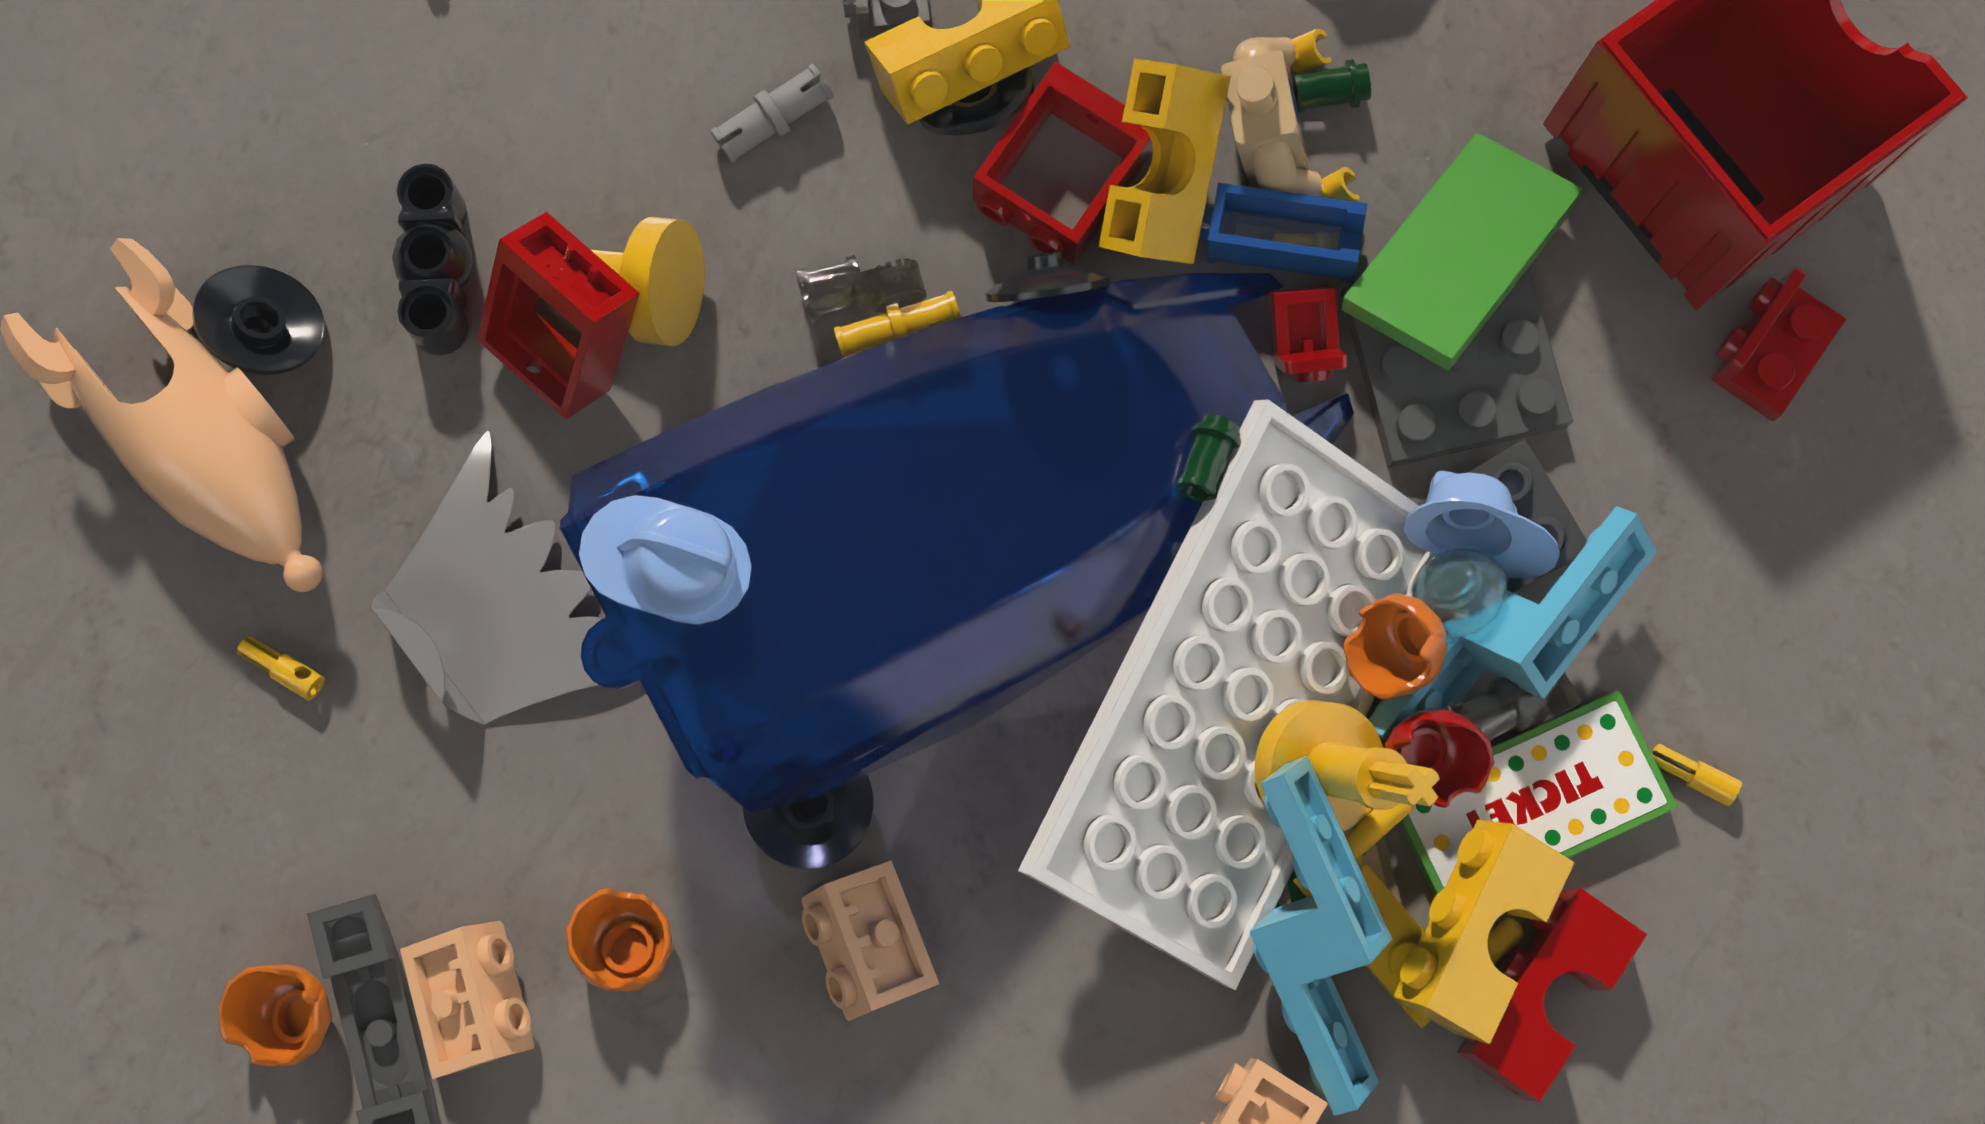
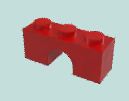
M1582 888L1562 891L1547 922L1531 920V925L1537 928L1525 949L1523 950L1518 946L1515 947L1498 969L1504 975L1518 982V985L1491 1043L1487 1044L1465 1037V1041L1457 1051L1458 1054L1524 1100L1541 1102L1576 1047L1575 1044L1559 1034L1550 1025L1546 1017L1544 998L1549 985L1558 976L1568 974L1592 990H1612L1648 935Z

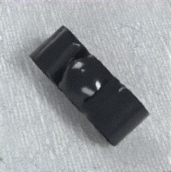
M424 163L408 169L398 181L396 192L398 201L402 206L398 216V224L404 232L397 238L392 260L395 275L399 280V291L402 296L397 310L400 323L422 350L432 355L442 356L456 351L467 338L469 327L467 318L464 315L467 296L462 287L469 280L473 266V256L463 226L467 214L463 197L444 169L437 165ZM435 193L445 194L444 199L435 208L428 210L420 209L422 202L429 195ZM436 251L446 252L441 264L435 268L420 269L422 261L430 253ZM435 310H446V317L439 326L429 330L421 329L422 321L427 314Z

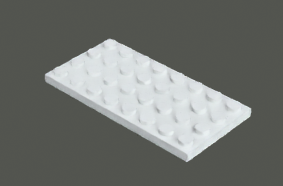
M1268 399L1254 400L1238 434L1241 439L1240 447L1234 448L1217 490L1216 499L1202 503L1018 869L1020 873L1215 982L1233 990L1237 989L1254 953L1253 939L1249 931L1276 907L1294 869L1293 853L1282 829L1277 827L1270 819L1256 786L1254 765L1260 738L1268 724L1277 714L1301 701L1320 700L1341 703L1358 710L1366 717L1375 696L1365 693L1350 675L1344 654V641L1358 629L1362 617L1358 614L1359 610L1367 605H1372L1373 601L1395 593L1422 600L1442 558L1441 555L1418 548L1408 540L1403 530L1407 515L1419 505Z

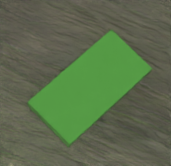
M1476 132L1343 297L1341 310L1449 371L1580 202L1583 188Z

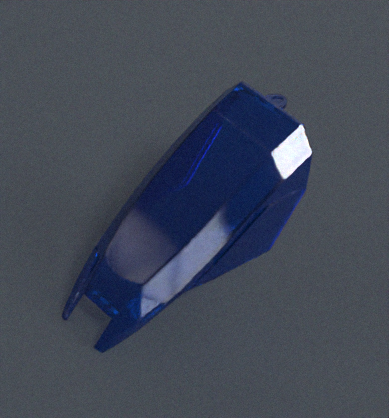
M1187 273L1111 282L1108 286L1093 290L1029 299L1007 306L1001 305L925 328L783 382H778L667 430L572 475L568 512L560 519V530L583 574L584 571L579 557L581 537L592 516L611 501L633 495L660 498L717 517L732 526L744 541L752 565L749 587L738 606L719 620L699 625L675 622L661 616L618 604L600 594L587 579L606 617L598 621L587 631L582 642L581 661L584 671L593 682L604 688L623 689L641 682L686 770L696 779L705 777L711 780L749 813L807 798L811 800L963 732L1062 671L1113 637L1150 609L1202 503L1184 497L1179 493L1178 488L1175 487L1193 444V439L1190 437L1192 426L1195 423L1201 422L1204 415L1216 414L1232 420L1241 428L1254 400L1268 399L1289 414L1285 399L1236 317L1228 310L1269 295V291L1280 290L1284 286L1270 273ZM1346 393L1290 415L1333 445L1351 421L1354 411L1349 394Z

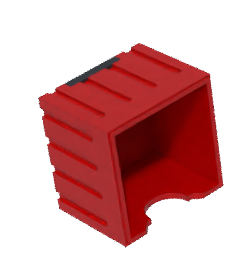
M1655 0L1596 42L1543 122V125L1555 140L1561 137L1569 146L1570 150L1567 153L1670 280L1676 277L1687 291L1683 296L1697 311L1717 296L1725 287L1726 289L1759 266L1771 254L1777 253L1806 232L1815 222L1821 221L1851 199L1864 186L1866 188L1880 178L1965 102L1968 97L1932 55L1914 50L1908 42L1898 48H1887L1869 40L1849 19L1841 0Z

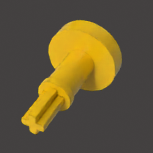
M648 217L635 227L629 237L624 253L591 250L640 293L628 330L634 340L643 344L674 347L682 344L688 338L700 313L705 284V264L702 245L696 230L689 222L682 219Z
M1307 700L1295 703L1282 710L1272 719L1264 730L1257 747L1254 765L1255 781L1264 805L1265 792L1260 783L1284 764L1308 755L1342 831H1346L1358 824L1371 809L1389 810L1399 803L1412 806L1415 804L1431 806L1438 798L1432 789L1433 785L1440 779L1437 772L1432 768L1407 764L1398 752L1383 748L1381 739L1372 723L1361 712L1345 704L1320 700Z

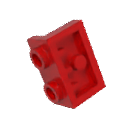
M1797 266L1782 280L1778 281L1771 276L1762 285L1748 305L1750 309L1756 312L1746 328L1738 324L1725 338L1715 354L1724 361L1711 380L1771 421L1776 420L1784 413L1847 320L1799 287L1807 273Z

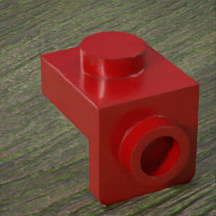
M1328 284L1269 291L1274 365L1285 374H1293V380L1296 382L1327 380L1331 378L1330 370L1348 367L1347 354L1340 350L1336 287Z

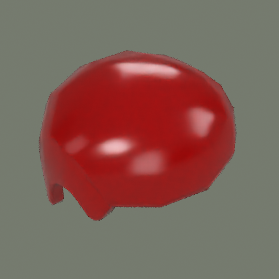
M1428 708L1412 714L1392 729L1391 735L1385 743V748L1398 752L1407 764L1432 768L1437 772L1440 779L1432 787L1438 796L1434 805L1442 808L1448 807L1451 799L1461 793H1480L1485 787L1495 763L1490 740L1468 718L1444 708Z

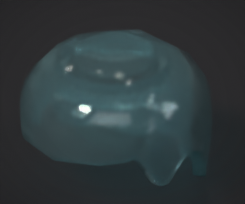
M1454 548L1437 554L1422 567L1413 585L1412 596L1425 602L1441 619L1447 633L1446 642L1452 644L1457 637L1477 633L1497 617L1507 596L1509 577L1497 560L1482 551Z

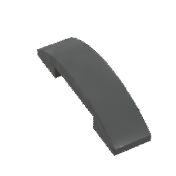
M376 894L307 913L323 979H331L362 1105V1109L356 1111L358 1123L438 1124L429 1069L412 998L393 937Z

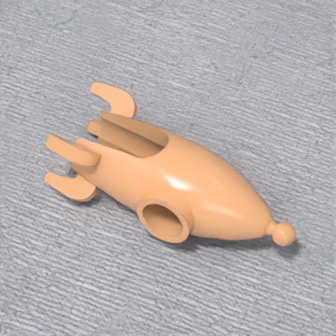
M117 238L110 248V251L131 279L132 287H115L116 290L174 362L173 376L168 386L145 402L135 404L119 402L58 328L55 329L50 343L37 334L18 312L3 316L0 331L8 349L21 368L31 378L40 382L49 397L57 405L67 409L84 408L93 425L143 491L177 522L224 549L255 561L272 565L280 564L284 567L283 575L286 585L294 591L308 592L318 586L323 576L320 562L314 557L302 555L300 552L302 524L299 504L283 450L295 440L294 436L238 367L229 373L205 346L190 334L193 328L192 305L174 286L173 279L166 268L147 249L133 239Z

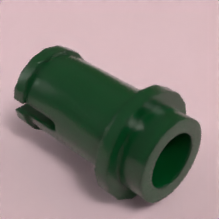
M1351 59L1345 61V67L1304 74H1292V84L1298 113L1308 109L1349 103L1351 108H1358L1360 101L1371 99V81L1366 63L1355 64L1354 60Z
M1207 414L1203 416L1201 422L1195 423L1192 426L1190 437L1193 439V444L1181 476L1175 484V487L1178 488L1177 491L1181 495L1199 503L1216 499L1217 490L1234 448L1240 447L1241 439L1238 436L1240 428L1235 422L1224 416Z

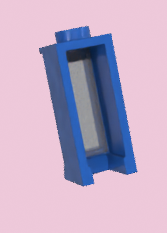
M1218 182L1215 203H1206L1199 240L1208 241V263L1214 264V260L1337 278L1354 284L1368 203Z

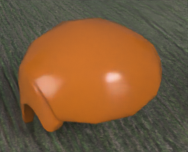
M1395 593L1373 601L1372 605H1367L1359 610L1358 614L1362 617L1358 629L1345 639L1344 654L1350 675L1365 693L1383 700H1389L1415 693L1434 681L1440 673L1448 647L1446 642L1447 633L1441 619L1425 602L1414 597Z
M610 887L600 889L576 906L566 927L568 955L579 974L593 986L605 991L627 993L641 990L645 985H651L663 974L673 950L670 922L654 902H651V899L645 894L621 892Z
M294 964L247 967L228 982L218 1005L219 1027L223 1040L226 1043L240 1046L246 1050L252 1058L251 1063L259 1066L287 1067L304 1062L320 1048L332 1020L331 1006L322 982L305 968Z

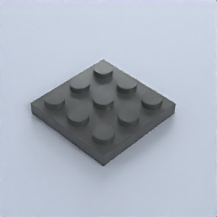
M1529 268L1449 371L1346 313L1388 468L1567 428L1573 422ZM1353 285L1345 286L1342 290V302L1343 297L1346 295V293L1350 290V288Z

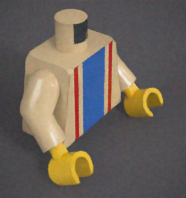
M1316 29L1293 39L1287 37H1256L1247 39L1236 47L1233 62L1222 65L1221 70L1223 75L1231 76L1227 101L1237 150L1249 187L1356 202L1360 199V196L1351 193L1346 187L1347 184L1356 179L1355 173L1351 169L1342 167L1321 179L1318 172L1310 171L1289 67H1291L1295 73L1303 74L1329 64L1332 61L1331 57H1322L1316 46L1317 41L1327 38L1324 30Z

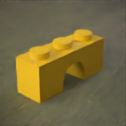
M976 0L979 13L972 20L958 27L934 29L927 26L918 16L865 41L864 43L882 93L908 125L1071 47L1058 0Z
M1134 58L1122 122L1136 124L1146 130L1152 142V161L1147 174L1136 185L1131 187L1110 185L1098 247L1138 257L1194 264L1231 76L1178 64Z
M1477 819L1474 828L1465 835L1459 845L1458 861L1445 888L1432 901L1429 909L1428 924L1416 948L1407 955L1401 966V980L1393 994V998L1454 1034L1490 1044L1518 985V982L1501 973L1490 959L1488 936L1491 927L1498 917L1505 912L1512 916L1547 922L1575 862L1514 824Z

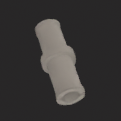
M814 64L809 65L806 70L768 94L765 90H762L753 96L754 104L719 127H714L710 130L719 147L724 149V154L731 164L775 133L782 137L790 132L789 124L824 101L834 97L825 79L820 80L819 76H821V73Z

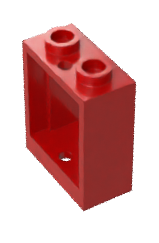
M1055 61L1029 97L1027 104L1019 111L973 176L972 200L977 202L976 207L980 213L993 223L1000 226H1006L1009 223L1027 234L1029 243L1040 253L1062 252L1064 259L1075 264L1103 223L1110 185L1128 187L1153 152L1151 139L1146 130L1141 126L1122 122L1124 104ZM1051 114L1122 157L1073 230L1002 185Z
M546 211L499 239L477 341L567 420L610 391L640 293ZM539 295L582 333L578 349L535 312ZM527 367H536L540 372H530Z

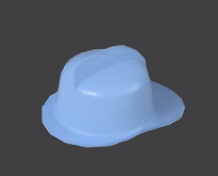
M1438 471L1431 480L1426 504L1416 507L1409 513L1404 523L1403 530L1408 540L1418 548L1437 555L1450 557L1484 572L1505 578L1528 579L1544 575L1556 566L1560 555L1557 541L1544 527L1518 515L1517 508L1513 504L1506 485L1497 478L1485 474L1469 472L1457 474L1448 471Z
M633 495L611 501L592 516L582 532L579 550L584 575L600 594L618 604L661 616L675 622L699 625L719 620L738 606L749 587L752 566L746 544L732 526L711 514L656 497Z

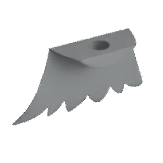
M488 431L474 446L440 506L398 573L386 589L374 598L372 603L373 611L442 704L459 715L482 725H486L526 706L572 691L623 680L650 678L672 673L667 667L644 656L611 646L595 644L597 639L615 627L614 621L599 617H569L577 605L590 592L593 585L585 577L584 571L550 570L543 573L540 572L546 563L555 536L554 521H538L505 533L513 509L514 490L508 488L493 500L487 502L491 468V439Z

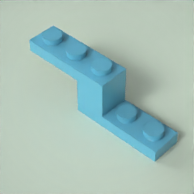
M1616 506L1602 525L1591 533L1586 545L1563 575L1552 583L1547 595L1540 604L1479 579L1466 597L1455 606L1451 616L1443 625L1447 633L1446 642L1448 647L1440 673L1434 681L1415 693L1389 700L1382 699L1373 715L1369 718L1381 739L1383 748H1385L1386 740L1391 735L1392 729L1412 714L1428 708H1444L1453 711L1484 671L1544 699L1658 552L1638 514Z
M1307 755L1284 764L1260 784L1265 792L1264 802L1267 813L1272 822L1282 829L1293 853V866L1300 883L1310 890L1312 896L1274 908L1249 932L1253 939L1256 960L1260 967L1266 973H1269L1281 999L1284 1021L1288 1028L1297 1034L1310 1062L1309 1070L1313 1084L1321 1094L1325 1095L1333 1115L1336 1116L1358 1110L1377 1086L1379 1080L1331 976L1371 964L1393 939Z

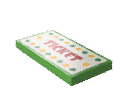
M1620 690L1492 747L1495 763L1487 783L1480 793H1461L1452 798L1449 806L1446 808L1437 807L1434 804L1432 806L1415 804L1413 810L1399 822V826L1435 898L1445 888L1458 861L1459 845L1465 835L1474 828L1477 819L1514 824L1569 858L1678 808V805Z

